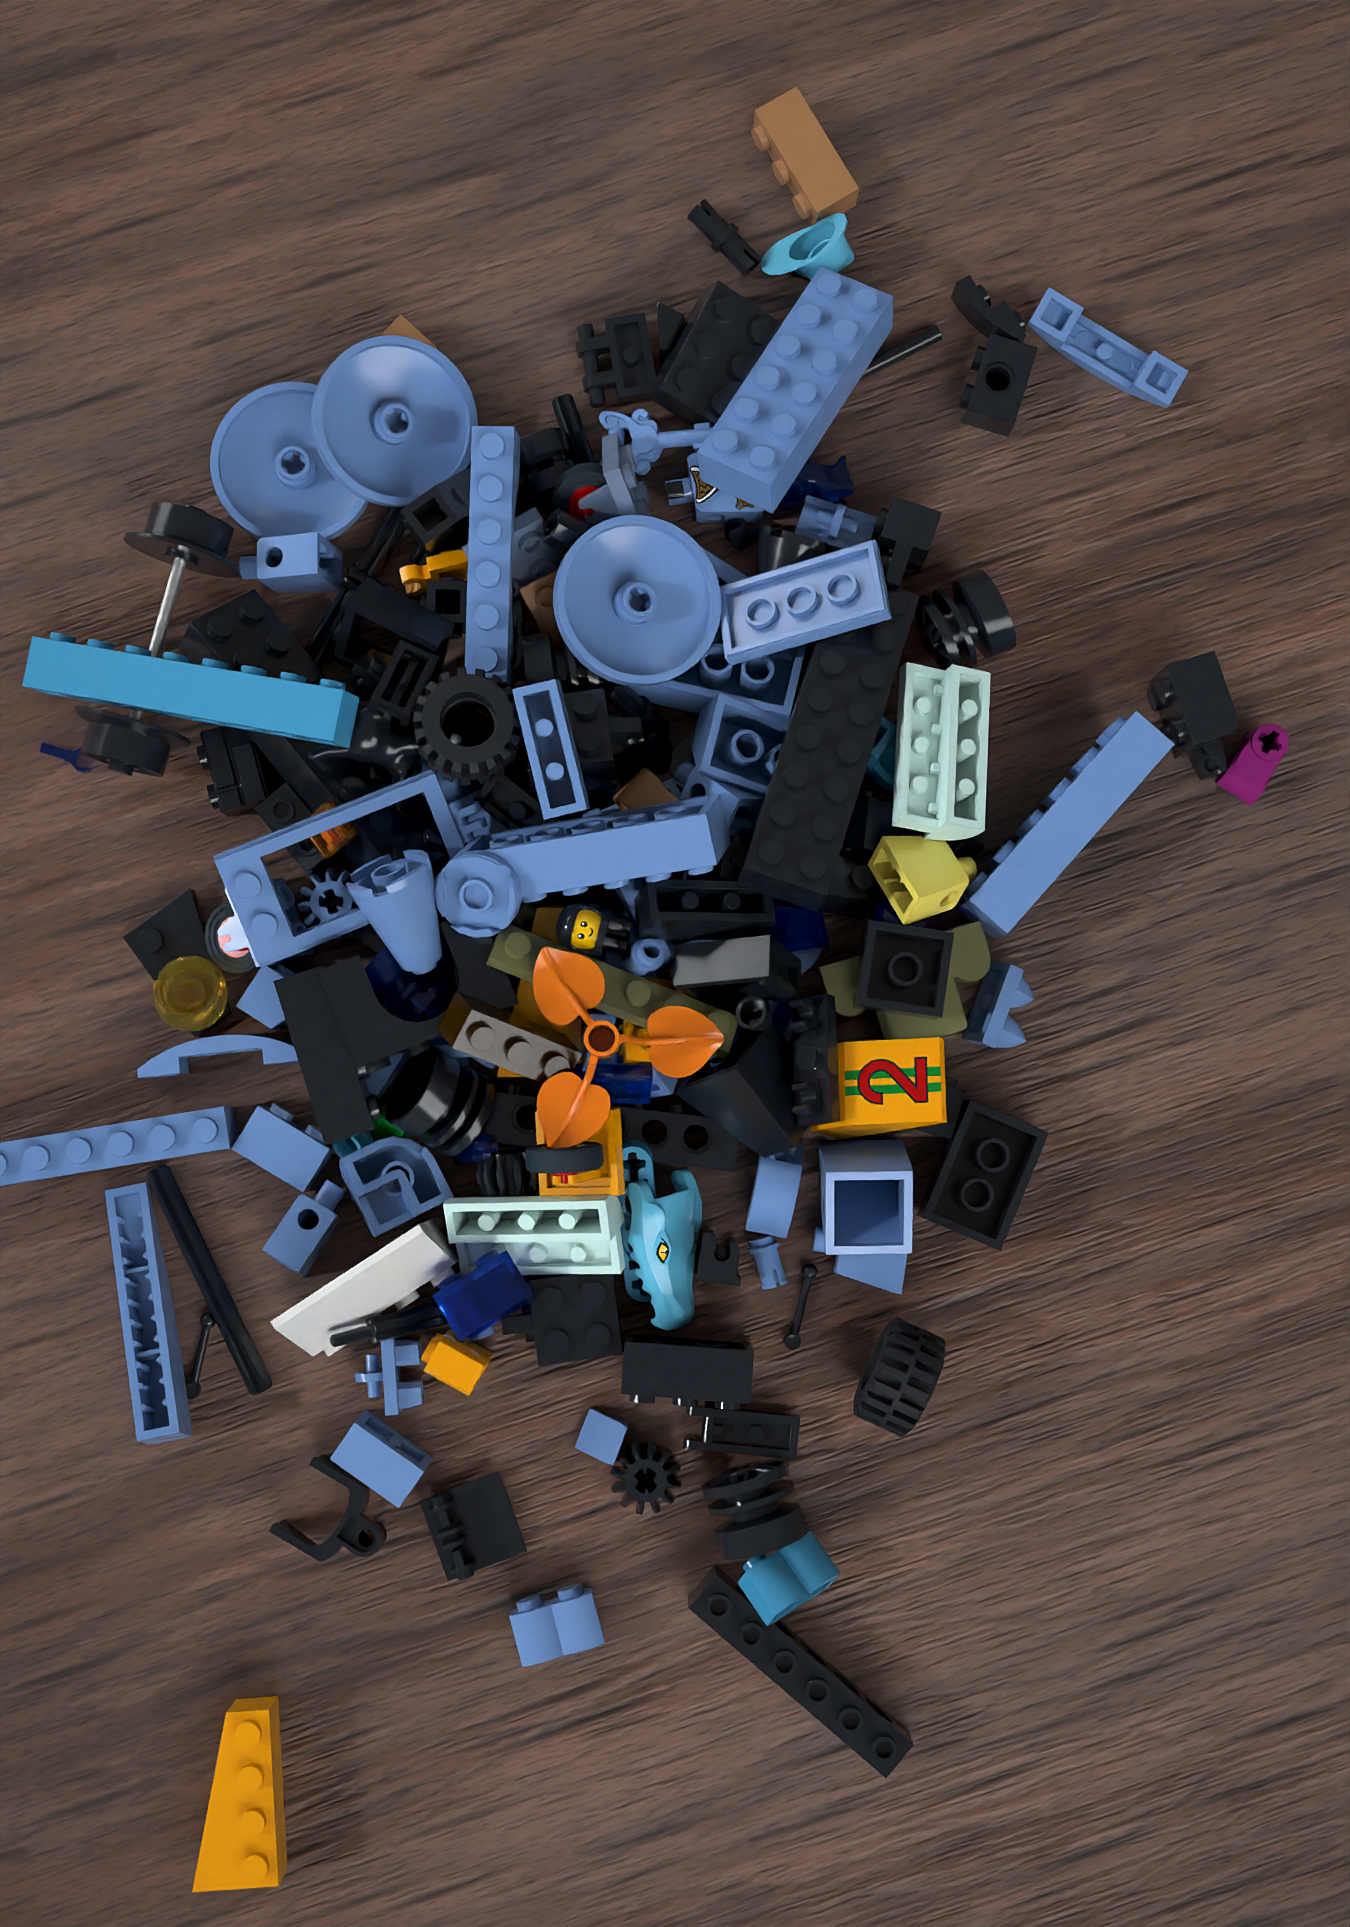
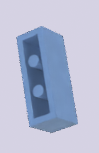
M552 679L512 689L544 820L590 809L560 681Z

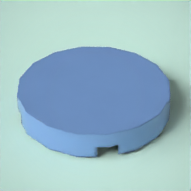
M482 850L467 851L451 859L437 876L434 890L436 906L441 916H445L447 921L452 924L451 927L457 932L474 938L490 937L506 928L518 914L522 900L520 880L512 866L498 855Z

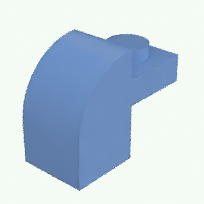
M803 1142L796 1150L789 1154L780 1152L766 1158L759 1155L745 1230L782 1238L787 1237L801 1178Z

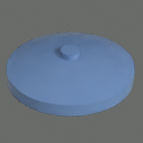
M396 335L378 336L363 340L339 355L322 375L313 397L311 411L314 441L318 453L329 472L343 487L354 495L371 503L390 507H405L433 486L465 470L471 460L472 426H478L477 410L472 392L457 367L444 354L432 346L413 338Z
M281 382L259 388L242 398L229 410L215 433L210 454V471L214 489L232 520L257 539L318 532L329 541L349 529L359 519L369 504V501L354 495L343 487L329 472L318 453L311 423L313 397L317 388L315 384Z
M624 515L605 520L593 526L570 547L561 561L556 574L553 590V607L557 626L563 640L573 655L585 667L608 681L621 685L643 687L670 681L689 670L703 657L718 630L721 616V592L716 572L708 556L699 544L685 531L655 517Z

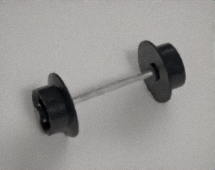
M153 502L144 532H127L124 536V541L132 548L172 565L148 649L152 651L151 657L160 658L185 569L225 578L238 577L240 573L239 567L226 558L234 532L233 527L194 506ZM75 706L74 712L88 722L80 753L108 764L107 769L115 773L132 776L133 772L155 777H164L172 747H188L191 745V740L181 734L142 721L143 711L131 709L130 715L125 716L92 707Z

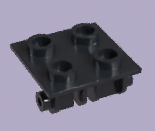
M499 1471L420 1500L448 1581L455 1578L458 1581L467 1579L474 1575V1571L528 1551Z

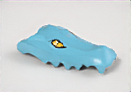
M686 1167L673 1171L671 1175V1181L676 1193L654 1199L649 1185L643 1180L630 1183L627 1188L632 1209L631 1228L628 1237V1243L633 1248L630 1257L640 1266L635 1271V1274L643 1281L642 1289L651 1294V1304L655 1309V1318L650 1319L651 1323L664 1330L680 1329L692 1321L695 1313L692 1282L695 1251L702 1222V1201L695 1178Z

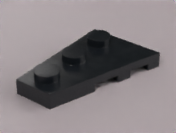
M191 888L123 936L152 979L159 981L160 990L183 1019L196 1018L206 1013L216 1002L218 988L224 989L218 967L207 951L205 942L206 928L202 924L197 907L198 902L194 890ZM223 990V996L219 997L217 1005L209 1014L195 1020H183L194 1037H200L232 1013L225 990Z

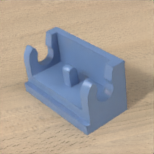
M365 1410L354 1422L330 1460L399 1508L433 1460V1457Z

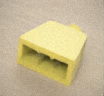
M882 836L867 864L903 925H908L952 909L958 903L969 882L973 881L977 874L976 864L971 857L956 858L946 841L924 839L923 836Z

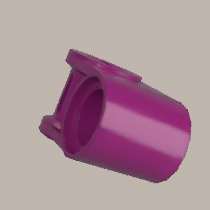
M1265 724L1249 731L1243 737L1233 755L1227 760V771L1216 777L1215 784L1251 806L1265 790L1273 771L1288 749L1289 738L1286 731L1276 724ZM1266 736L1268 738L1266 746L1271 750L1263 752L1261 750L1263 743L1259 739Z

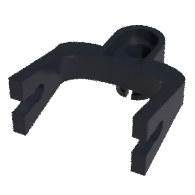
M325 1454L320 1455V1457H313L309 1464L310 1466L349 1489V1503L341 1522L332 1535L320 1545L316 1544L286 1520L274 1523L269 1532L317 1561H325L332 1558L343 1547L360 1557H368L377 1553L387 1539V1531L383 1524L363 1514L370 1498L369 1487L331 1461ZM365 1530H369L374 1534L373 1544L367 1541Z

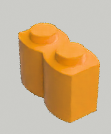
M449 1329L444 1335L437 1333L431 1339L421 1360L427 1363L424 1372L470 1396L494 1353L461 1335L455 1334Z

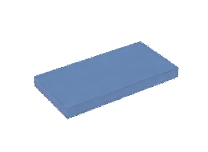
M875 539L720 586V624L725 659L730 666L892 619L880 550Z

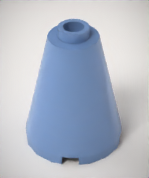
M423 850L403 851L404 859L392 861L390 854L364 864L350 875L352 883L347 882L346 886L349 894L404 971H412L413 974L419 975L427 973L437 966L436 962L442 957V947L430 857Z

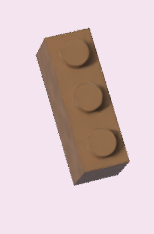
M797 86L754 111V124L751 129L753 140L761 152L766 150L773 160V172L782 186L787 184L794 195L792 197L794 207L802 219L808 218L810 223L814 225L831 214H842L856 206L859 187Z

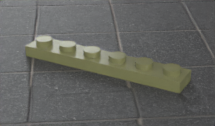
M509 924L497 933L486 965L533 983L535 963L543 947L547 946L561 951L581 954L597 964L605 979L603 999L594 1008L646 1029L649 1016L660 1008L666 1006L690 1008L710 1019L724 1035L723 1044L713 1053V1056L724 1060L729 1054L738 1025L736 1015L585 954L568 950L560 944Z

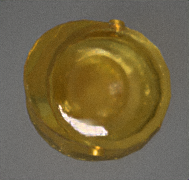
M196 955L180 957L169 962L153 984V999L158 1014L166 1024L178 1030L190 1032L208 1028L221 1017L227 1004V985L221 970L210 960Z

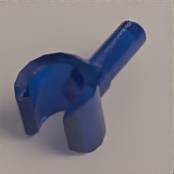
M47 743L41 744V753L72 763V766L82 774L92 772L91 769L78 766V758L82 755L80 753L81 747L72 751Z

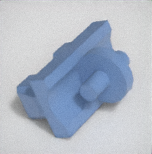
M807 495L795 533L827 544L828 548H838L841 550L870 541L878 517L847 508V505L834 504Z
M397 1337L382 1341V1369H379L378 1354H367L366 1370L354 1373L355 1382H367L369 1398L381 1396L380 1381H383L385 1416L398 1415L403 1408H410L424 1403L423 1380L401 1381V1366L422 1363L421 1340L399 1339Z

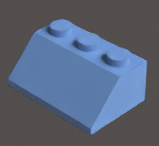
M719 693L700 708L691 745L697 773L764 797L789 719Z

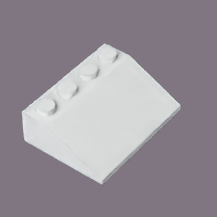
M430 1219L418 1224L270 1322L275 1330L311 1356H315L324 1350L329 1357L346 1346L333 1347L330 1343L331 1335L367 1326V1319L381 1316L380 1312L393 1304L396 1305L398 1310L407 1306L420 1297L416 1289L429 1280L435 1287L454 1275L455 1272L451 1266L459 1261L458 1257L434 1219Z

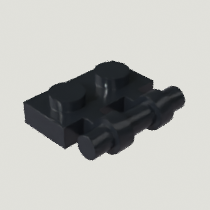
M645 312L605 319L607 335L595 337L592 324L578 326L579 341L576 343L578 357L583 360L585 376L582 378L584 392L589 394L590 406L592 408L605 406L607 404L605 390L615 387L619 403L648 398L646 395L656 378ZM610 352L613 370L601 372L598 356L602 353Z

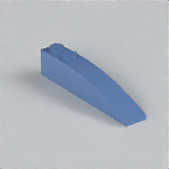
M144 1182L106 1190L105 1197L137 1442L155 1445L193 1437L175 1311L148 1183Z

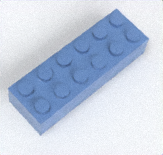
M820 266L697 451L700 480L773 514L892 330L893 296Z
M1137 711L1127 719L1120 715L1102 732L1095 741L1101 747L1097 750L1092 746L1086 754L1084 753L1068 771L1074 776L1071 781L1065 777L1049 792L1041 802L1047 808L1043 812L1037 808L1032 815L1030 814L1014 832L1019 837L1018 841L1014 844L1009 840L988 861L987 864L992 868L988 875L982 871L966 887L962 894L965 901L958 908L973 922L980 921L982 929L994 940L1010 932L1174 746L1170 739Z
M719 793L477 835L475 840L469 842L454 858L464 852L478 850L498 855L512 866L520 880L522 902L529 903L546 898L547 893L562 891L564 896H571L587 891L588 886L604 884L605 889H614L629 884V879L645 877L647 882H656L671 877V872L687 870L689 875L707 873L714 869L713 865L718 864L731 842L721 794Z

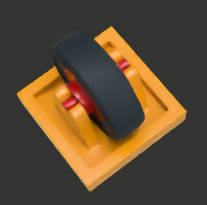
M610 1108L607 1121L591 1138L572 1147L557 1149L547 1146L537 1111L535 1112L537 1145L526 1148L525 1161L529 1172L539 1174L540 1196L605 1194L620 1196L625 1194L620 1108Z

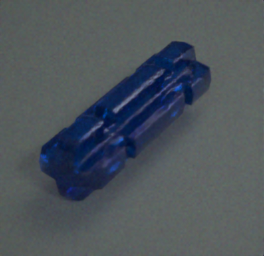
M480 1134L465 1150L458 1155L450 1157H454V1165L462 1166L489 1159L490 1153L497 1152L498 1145L491 1142L490 1134Z

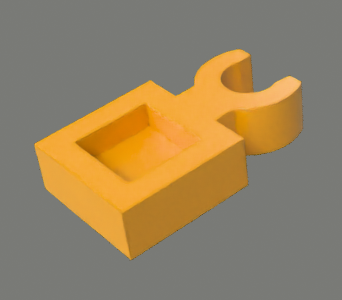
M462 548L445 550L438 555L426 557L427 565H407L399 569L407 597H413L427 590L428 580L439 581L442 577H457L467 581L468 560Z

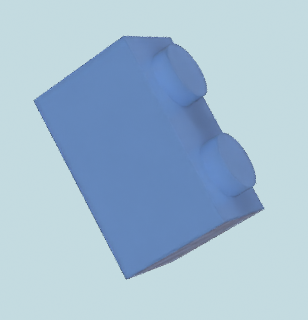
M273 1103L270 1108L258 1105L233 1145L232 1150L301 1192L311 1191L334 1153L333 1146L325 1145L320 1129L309 1124L305 1130L293 1123L292 1119L295 1115L276 1103Z

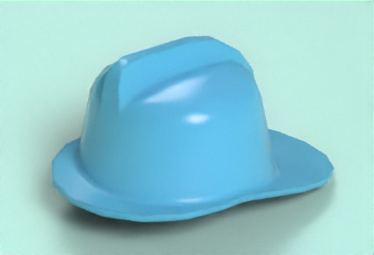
M831 214L814 225L779 240L763 256L760 264L762 271L768 275H781L795 270L802 277L812 280L820 266L837 273L851 264L854 260V252L844 235L848 223L845 214Z

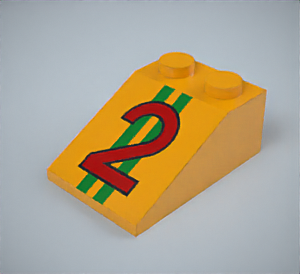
M933 1037L837 1043L840 1121L810 1127L812 1132L840 1140L947 1123L944 1039Z

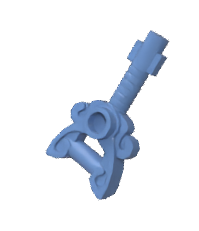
M637 409L633 412L631 418L622 413L603 411L599 416L600 423L608 430V435L617 432L623 446L625 432L630 431L632 437L630 447L637 465L634 472L638 475L648 473L650 462H656L664 448L693 446V449L698 451L713 429L712 424L709 422L694 424V429L661 432L659 425L652 420V416L645 409Z

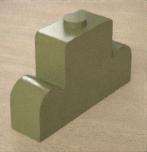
M980 921L946 930L947 932H954L942 1018L933 1020L872 1010L880 1040L943 1037L967 1028L966 1017L955 982L961 984L972 983L984 977L989 971L991 957ZM860 956L817 969L823 993L835 996L836 1016L853 1018L865 1010L853 1008Z

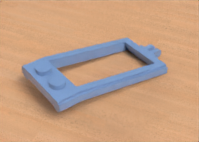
M429 769L215 854L213 856L214 862L260 968L370 924L361 909L357 908L294 934L262 856L424 792L449 857L453 859L465 847L464 844L475 840L473 831L488 825L485 817L468 822L466 817L481 810L479 801L463 807L460 799L448 803L437 774ZM437 876L433 877L434 887L436 885Z

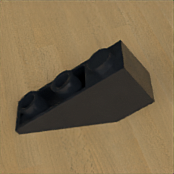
M471 467L433 486L400 510L404 525L427 555L469 526ZM520 473L518 490L527 485V482Z

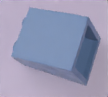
M903 1140L818 1141V1182L825 1254L912 1253L913 1170Z

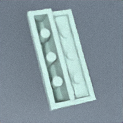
M909 662L900 667L892 826L924 832V839L942 841L967 839L985 831L991 673L954 664L946 670Z
M605 1194L449 1198L443 1203L449 1243H456L461 1276L621 1274L625 1268L620 1230L625 1220L622 1206L617 1196Z

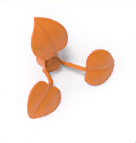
M547 946L541 949L537 957L533 973V991L540 1012L550 1022L559 1026L572 1023L580 1015L588 1026L584 1032V1044L591 1054L583 1081L574 1073L561 1072L548 1078L539 1090L536 1103L537 1114L547 1146L552 1149L568 1148L586 1141L595 1135L607 1121L611 1108L610 1096L604 1088L590 1083L599 1058L606 1059L612 1057L618 1051L620 1044L651 1045L649 1059L652 1066L665 1076L682 1078L692 1075L701 1069L724 1042V1035L710 1019L695 1010L683 1006H666L653 1012L647 1021V1029L650 1035L648 1038L626 1034L619 1035L617 1028L612 1023L605 1020L594 1021L587 1012L588 1009L596 1007L601 1002L605 993L604 975L595 962L581 954L561 951Z

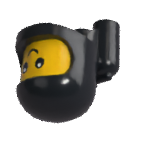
M572 903L567 905L559 914L556 924V937L562 946L579 953L598 956L601 950L625 955L629 939L626 935H630L634 918L592 905Z

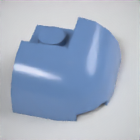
M395 1136L384 1138L341 1158L339 1161L340 1172L352 1202L356 1201L373 1238L454 1197L432 1154L426 1147H422L410 1139Z

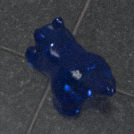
M842 455L835 464L830 466L816 463L808 458L777 508L782 511H793L798 504L806 499L807 495L834 504L847 505V502L842 497L853 494L854 482L846 467L845 455Z

